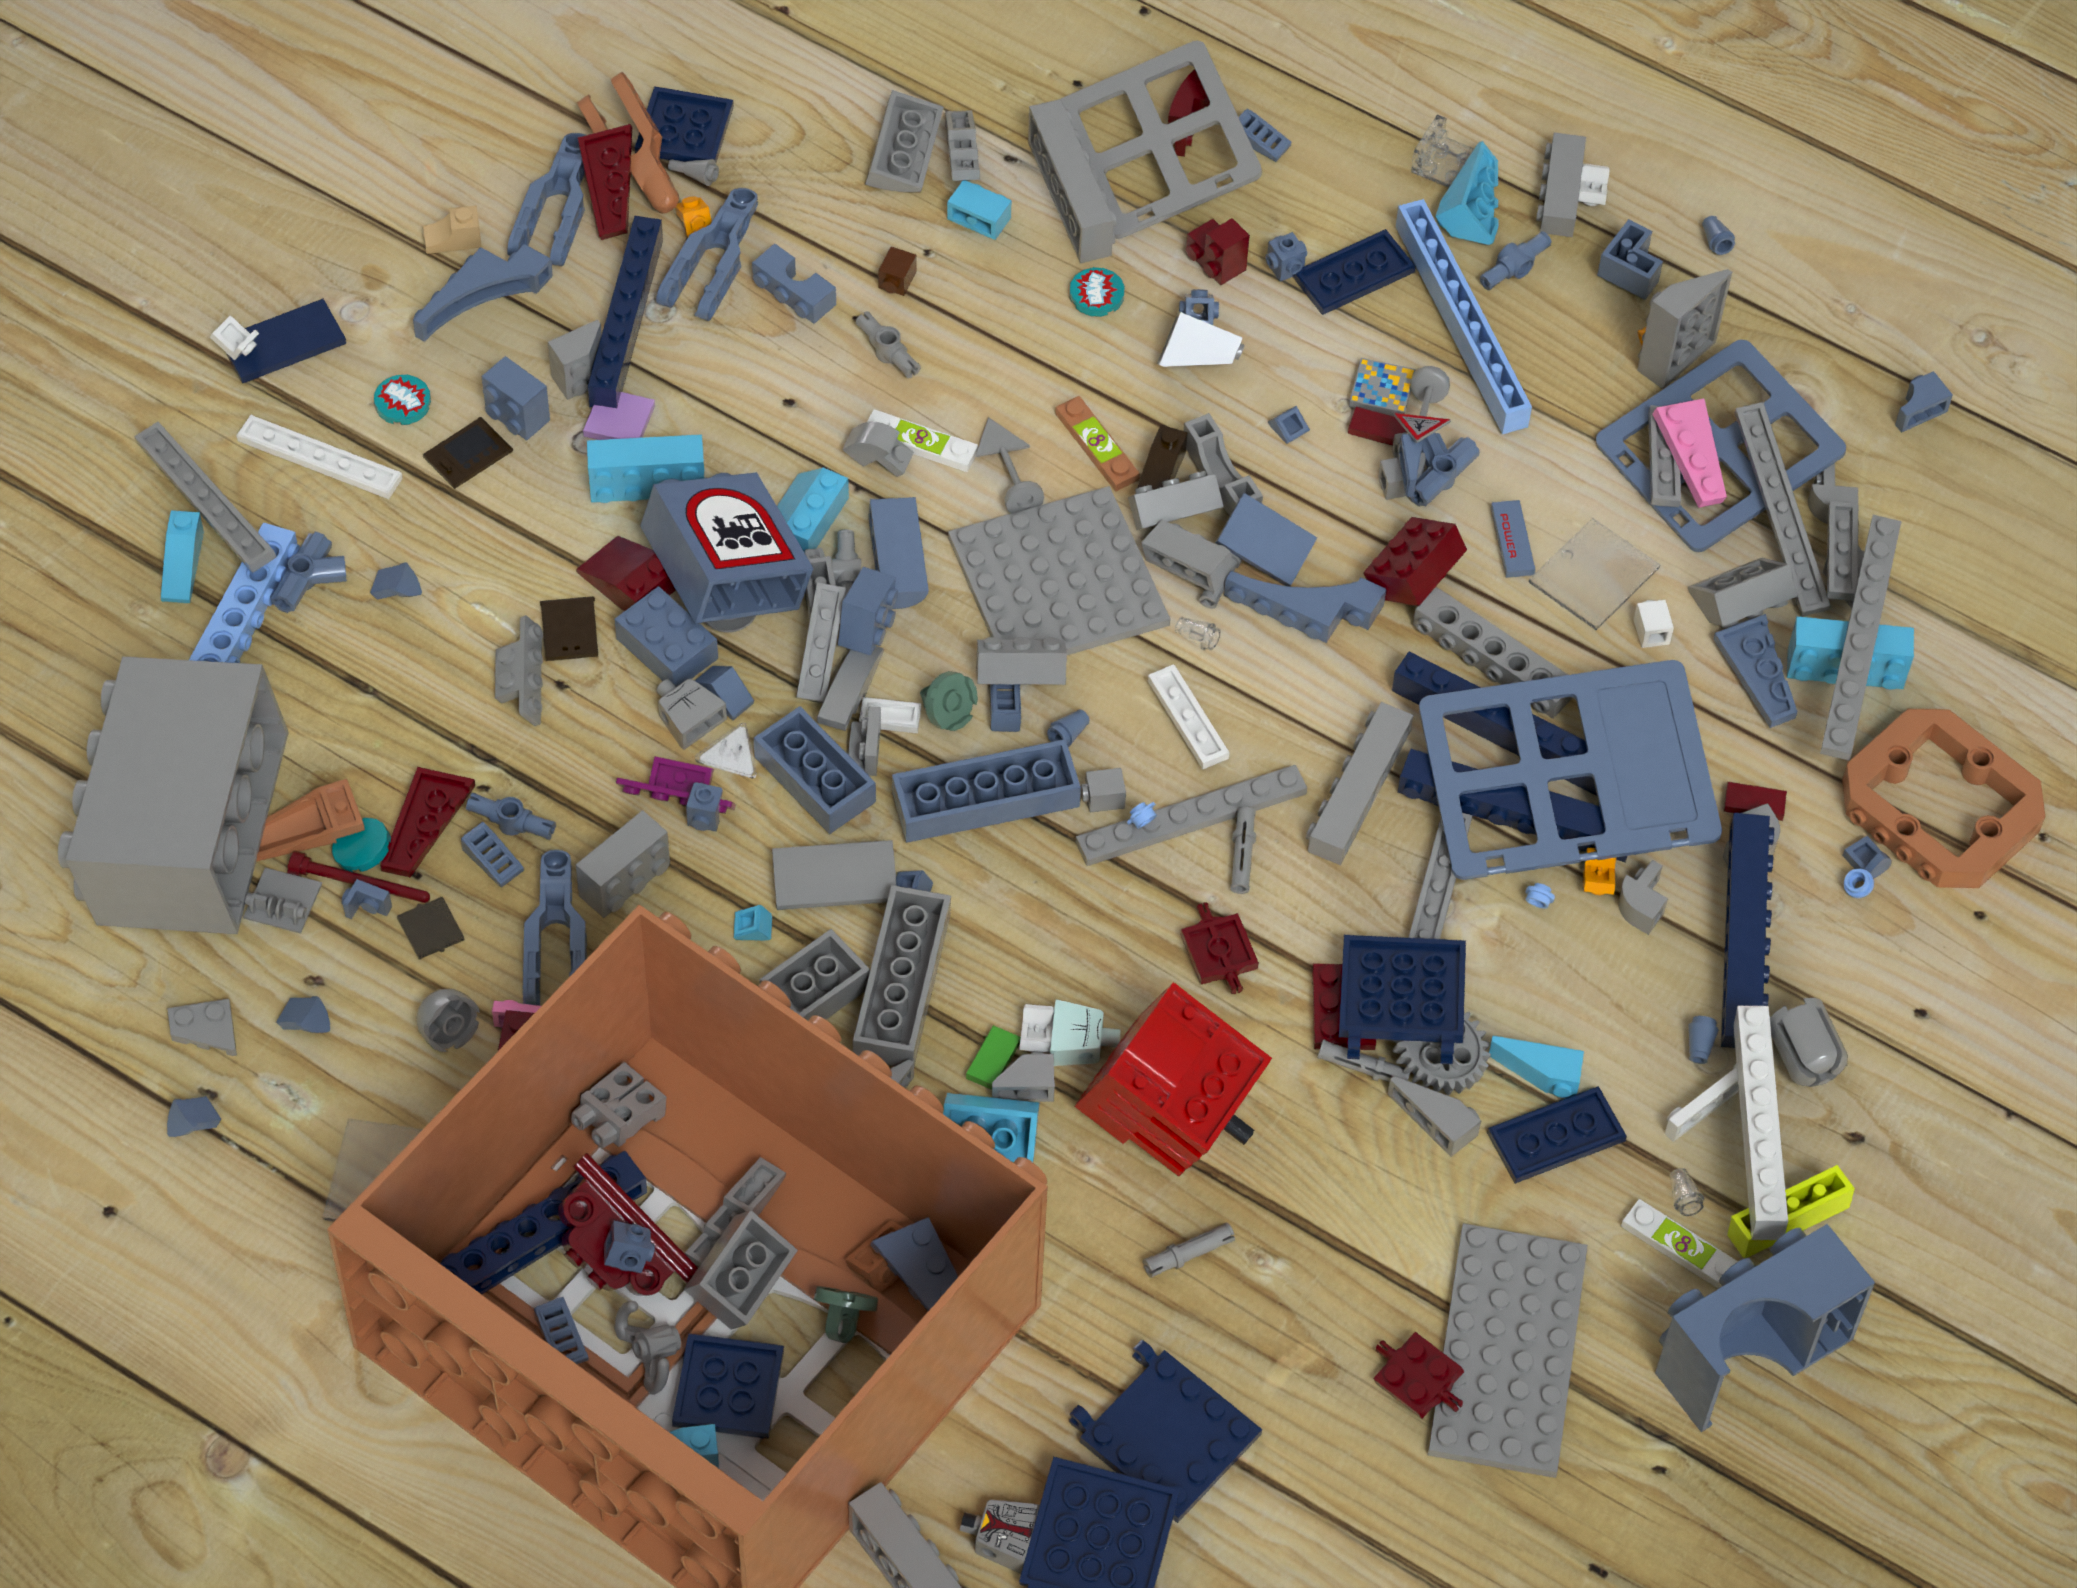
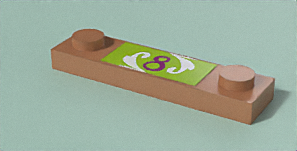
M1080 396L1055 407L1056 416L1115 492L1140 480L1139 471Z

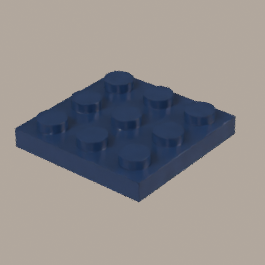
M654 86L647 111L662 136L659 158L683 162L714 159L717 163L734 108V101L727 98ZM640 132L635 145V153L640 150L644 140Z
M688 1334L672 1426L683 1428L715 1424V1430L719 1433L769 1439L784 1346Z

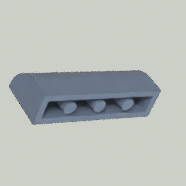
M916 497L870 499L868 519L875 570L896 577L895 589L898 590V597L892 609L914 606L924 600L929 592Z

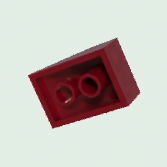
M620 536L615 537L576 569V572L623 611H626L658 586L669 596L676 591L654 550Z

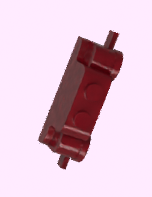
M585 1153L573 1166L583 1179L560 1203L558 1215L562 1223L571 1227L562 1237V1246L566 1251L564 1254L566 1259L577 1268L581 1266L589 1274L586 1277L589 1283L599 1291L601 1289L613 1291L626 1285L628 1291L636 1296H650L659 1292L664 1282L674 1272L688 1284L698 1267L588 1153ZM613 1221L631 1225L637 1224L650 1229L651 1243H655V1250L652 1260L650 1262L646 1261L641 1273L624 1271L616 1267L604 1265V1242Z

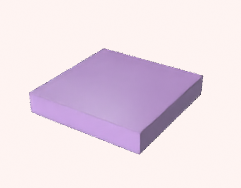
M621 392L617 408L593 405L583 430L584 437L597 440L643 438L655 408V400Z

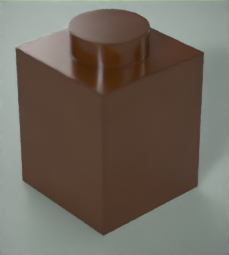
M890 247L878 270V288L889 293L904 296L917 272V255Z

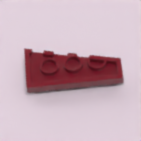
M631 124L578 137L597 229L601 240L628 233L633 130Z
M417 767L393 830L391 843L389 841V851L381 862V871L411 878L476 786L475 779Z

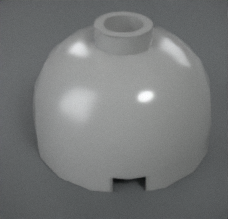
M439 989L428 995L419 1006L416 1016L418 1031L435 1050L448 1052L445 1049L455 1045L454 1048L458 1049L465 1045L476 1032L479 1024L476 1020L477 1012L480 1013L479 1008L469 996L455 989Z

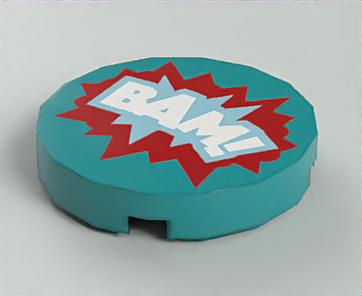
M1096 267L1085 269L1076 274L1070 283L1071 302L1073 301L1076 309L1081 313L1089 316L1108 315V312L1113 310L1115 312L1120 308L1124 301L1125 286L1122 279L1113 271Z
M408 374L395 375L385 379L378 385L374 393V405L378 415L386 422L392 424L394 422H401V425H409L419 421L427 414L431 403L430 390L426 383L418 377Z

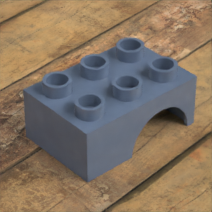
M1828 1224L1809 1235H1806L1801 1228L1790 1230L1773 1244L1770 1249L1773 1255L1771 1258L1755 1266L1750 1258L1742 1259L1732 1265L1721 1276L1719 1283L1722 1285L1721 1288L1706 1297L1698 1289H1693L1679 1297L1668 1309V1314L1672 1320L1669 1328L1659 1338L1663 1349L1655 1374L1700 1432L1712 1426L1710 1417L1724 1376L1730 1373V1369L1724 1360L1740 1355L1761 1356L1778 1363L1792 1376H1795L1854 1339L1875 1282Z

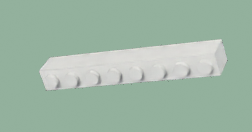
M1737 1006L1733 1027L1752 1240H1778L1786 1232L1788 1213L1769 1006Z

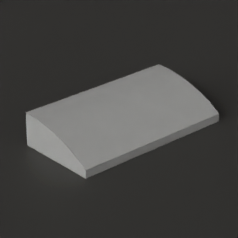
M892 90L885 109L865 185L890 191L921 192L944 107Z
M892 840L772 849L777 910L884 903L888 901L891 885L897 886Z

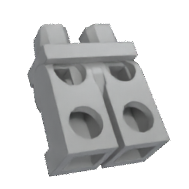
M624 1062L593 1086L590 1091L587 1090L581 1095L580 1106L572 1112L571 1122L579 1130H584L592 1124L595 1127L592 1131V1139L601 1149L611 1143L620 1147L626 1142V1139L634 1136L651 1120L657 1122L665 1116L667 1097L648 1081L644 1082V1078ZM627 1076L632 1079L631 1083L627 1081ZM649 1094L653 1096V1101L649 1099Z

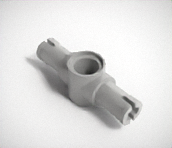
M868 311L864 312V316L861 314L856 319V325L869 336L870 343L876 348L878 360L883 363L895 364L907 378H912V374L915 376L919 373L921 369L920 364L907 353V348L901 343L900 332L896 328L881 326Z
M848 529L838 531V552L835 555V559H832L836 586L846 587L844 598L861 571V558H858V555L855 553L854 532Z

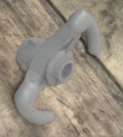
M629 1301L619 1308L615 1318L614 1329L620 1340L632 1344L635 1356L642 1360L645 1367L644 1387L650 1394L655 1395L662 1391L667 1383L669 1361L665 1357L674 1355L680 1350V1334L674 1326L662 1325L651 1329L628 1325L629 1315L638 1309L636 1301Z

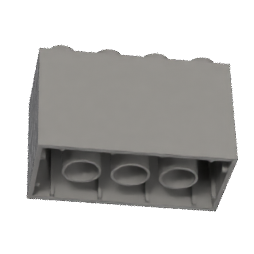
M122 657L116 680H106L102 687L101 708L106 717L102 730L93 729L88 737L87 759L92 767L88 780H78L75 784L72 804L77 821L73 832L64 831L60 837L58 845L59 864L62 868H70L74 877L75 897L78 901L86 902L96 925L238 934L246 895L249 891L289 734L262 664Z

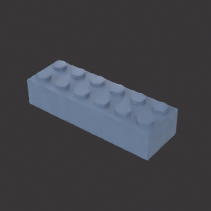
M1066 739L892 774V796L906 843L1080 807L1081 786Z

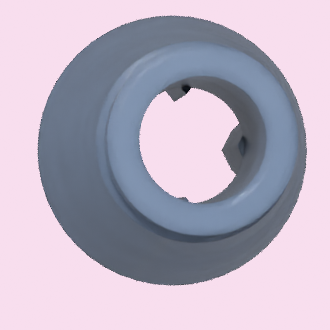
M1716 216L1705 218L1702 226L1710 250L1718 255L1729 253L1735 246L1734 234Z
M1079 709L1052 722L1047 731L1050 742L1066 739L1068 747L1071 746L1086 725L1089 724V716L1085 711Z
M1695 1016L1692 1019V1023H1689L1690 1061L1698 1064L1708 1062V1057L1719 1031L1718 1027H1716L1717 1021L1707 1016Z

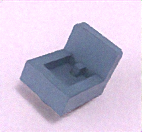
M697 782L693 784L686 805L688 826L701 831L711 830L717 832L720 822L719 803L723 794L721 787Z

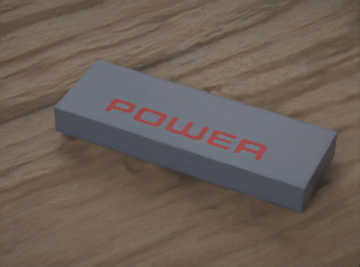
M1520 500L1492 502L1491 512L1506 578L1534 575L1535 565Z

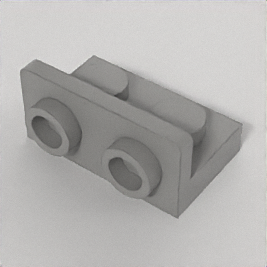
M869 706L868 718L863 717L862 722L851 723L848 754L869 776H877L880 744L881 707Z

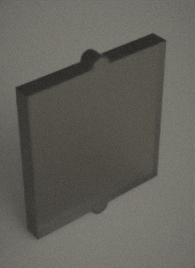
M443 896L423 905L417 904L416 908L397 915V920L418 959L438 951L444 952L445 948L465 940Z

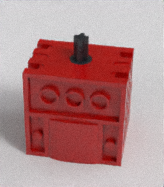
M1173 982L1134 1021L1074 1107L1122 1144L1129 1139L1179 1177L1194 1162L1198 1161L1202 1155L1209 1151L1223 1129L1243 1145L1251 1138L1255 1130L1234 1115V1113L1266 1069L1272 1057Z

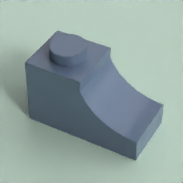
M1934 371L1924 376L1919 375L1910 382L1906 395L1908 403L1900 407L1895 423L1901 433L1948 412L1953 394Z

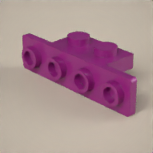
M655 756L649 784L617 778L616 784L623 787L622 792L639 796L640 791L652 793L651 798L668 802L669 797L680 799V804L686 806L693 784L697 782L711 785L714 769ZM721 799L719 813L726 814L727 809L735 810L736 804Z

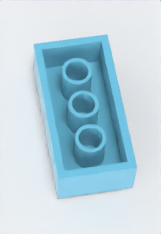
M702 434L587 441L591 503L647 500L650 497L653 485L659 484L664 480L677 479L679 481L705 478Z
M1797 616L1787 649V678L1835 684L1849 621ZM1879 624L1866 686L1883 687L1889 690L1904 689L1914 658V628Z

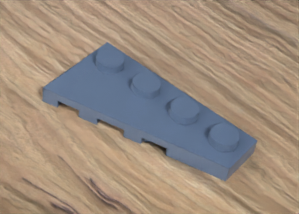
M1766 614L1716 632L1713 640L1768 726L1772 728L1795 719L1797 709L1788 681L1784 678L1781 659L1777 656L1773 635L1769 632Z
M929 1217L875 1239L870 1244L876 1253L882 1255L887 1261V1266L895 1276L898 1275L909 1288L910 1294L915 1300L918 1299L927 1311L934 1306L958 1278Z

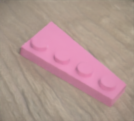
M1705 399L1657 407L1653 412V417L1698 508L1723 503L1727 495Z

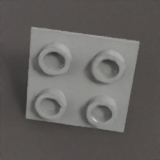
M265 868L253 893L248 892L246 895L245 904L248 907L243 918L301 934L320 891L322 882Z

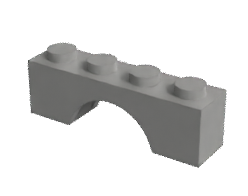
M1210 413L1185 422L1184 432H1188L1186 450L1200 472L1206 471L1207 476L1216 475L1224 509L1229 517L1244 493L1262 503L1263 495L1250 475L1242 477L1234 468L1225 448L1223 433Z

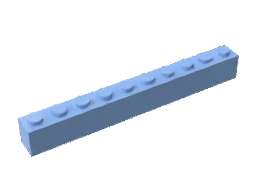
M1422 199L1399 205L1395 227L1502 435L1528 428L1532 406L1425 200Z

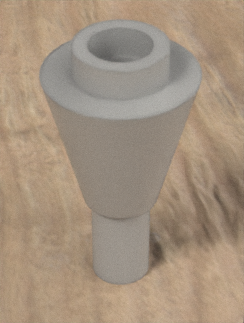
M671 159L668 164L669 170L682 172L706 186H710L715 182L719 175V167L714 159L687 162Z

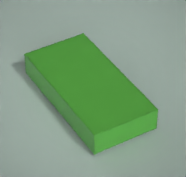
M993 1025L968 1069L966 1079L992 1090V1082L1006 1070L1020 1045L1021 1037Z

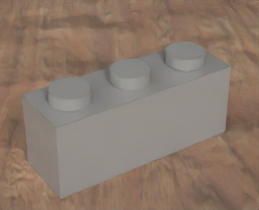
M1206 471L1190 474V480L1182 483L1179 482V478L1162 482L1163 487L1153 490L1152 485L1135 489L1136 494L1128 497L1136 530L1155 526L1161 520L1170 522L1223 508L1224 505L1216 475L1207 476Z
M1161 520L1141 542L1147 562L1213 593L1226 581L1229 573L1235 570L1232 554L1225 546L1216 545L1207 541L1199 534H1192L1184 530L1180 525L1171 524L1165 520Z
M988 637L984 640H977L976 673L978 684L1066 685L1067 650L1065 640H1059L1054 637H1048L1043 640H1030L1026 637H1018L1014 640Z

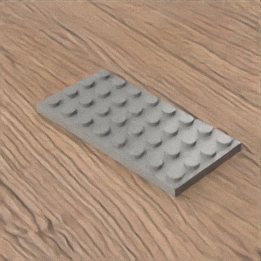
M1463 1223L1443 1350L1444 1354L1459 1364L1464 1370V1373L1454 1383L1451 1390L1452 1394L1463 1400V1405L1461 1408L1457 1405L1459 1408L1457 1412H1454L1443 1402L1435 1406L1428 1456L1556 1478L1588 1245Z

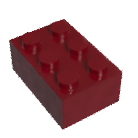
M1411 517L1363 574L1366 580L1386 589L1385 601L1420 606L1464 555L1467 548L1456 524Z

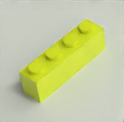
M1838 1165L1785 1190L1788 1224L1785 1233L1794 1228L1805 1230L1850 1208L1855 1188ZM1749 1208L1731 1216L1727 1236L1744 1259L1773 1246L1777 1241L1752 1240Z

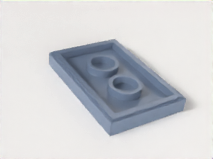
M1244 493L1241 495L1215 543L1225 546L1232 554L1283 585L1290 587L1317 537Z

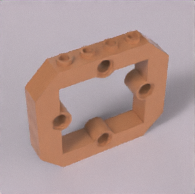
M1907 709L1847 763L1842 778L1845 813L1850 820L1870 833L1876 842L1885 845L1895 853L1900 861L1907 863L1915 869L1924 880L1930 881L1939 888H1980L2040 832L2046 817L2041 781L1949 709ZM1928 739L1963 766L1961 773L1968 783L1973 785L1987 784L2013 805L2000 819L1990 815L1979 818L1970 838V847L1959 857L1955 856L1921 829L1920 822L1916 817L1910 814H1902L1873 791L1883 780L1893 784L1904 781L1913 760V753Z

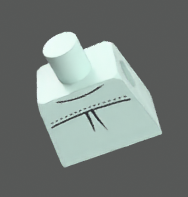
M1055 1000L1050 1054H1054V1066L1098 1063L1100 1061L1101 1046L1116 1047L1120 1042L1121 1029L1103 1028L1104 1012L1099 1009Z

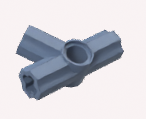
M1434 432L1423 440L1421 453H1425L1427 470L1416 480L1413 497H1410L1411 501L1419 507H1426L1441 491L1450 489L1454 485L1455 478L1479 456L1480 450L1476 446L1475 441L1469 437H1461L1447 450L1440 433Z
M316 531L312 534L309 533L298 553L291 556L288 560V569L271 596V603L278 610L285 613L295 611L305 592L311 589L314 584L347 581L345 557H326L332 548V542L324 534Z

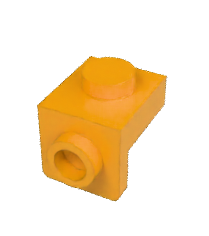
M692 196L684 198L675 207L676 215L684 223L687 238L691 233L712 223L709 207L701 197Z
M1587 848L1586 853L1596 852L1595 848ZM1616 858L1585 861L1583 870L1584 892H1591L1595 895H1614Z

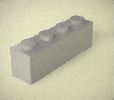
M1554 132L1552 143L1546 144L1544 159H1549V164L1544 163L1542 180H1547L1546 184H1541L1539 200L1544 201V205H1538L1536 221L1541 222L1540 232L1544 231L1547 234L1573 237L1586 137Z

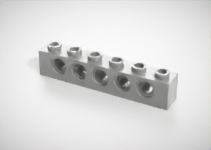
M1438 587L1415 609L1413 626L1419 632L1430 636L1439 642L1444 649L1454 652L1463 658L1468 665L1475 666L1494 682L1503 685L1568 675ZM1573 697L1531 703V705L1538 712L1554 719Z

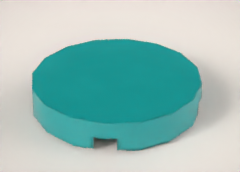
M363 818L364 831L336 839L337 843L332 845V854L342 869L351 872L358 869L360 872L367 871L378 865L386 857L389 851V841L391 843V835L382 822L374 818Z

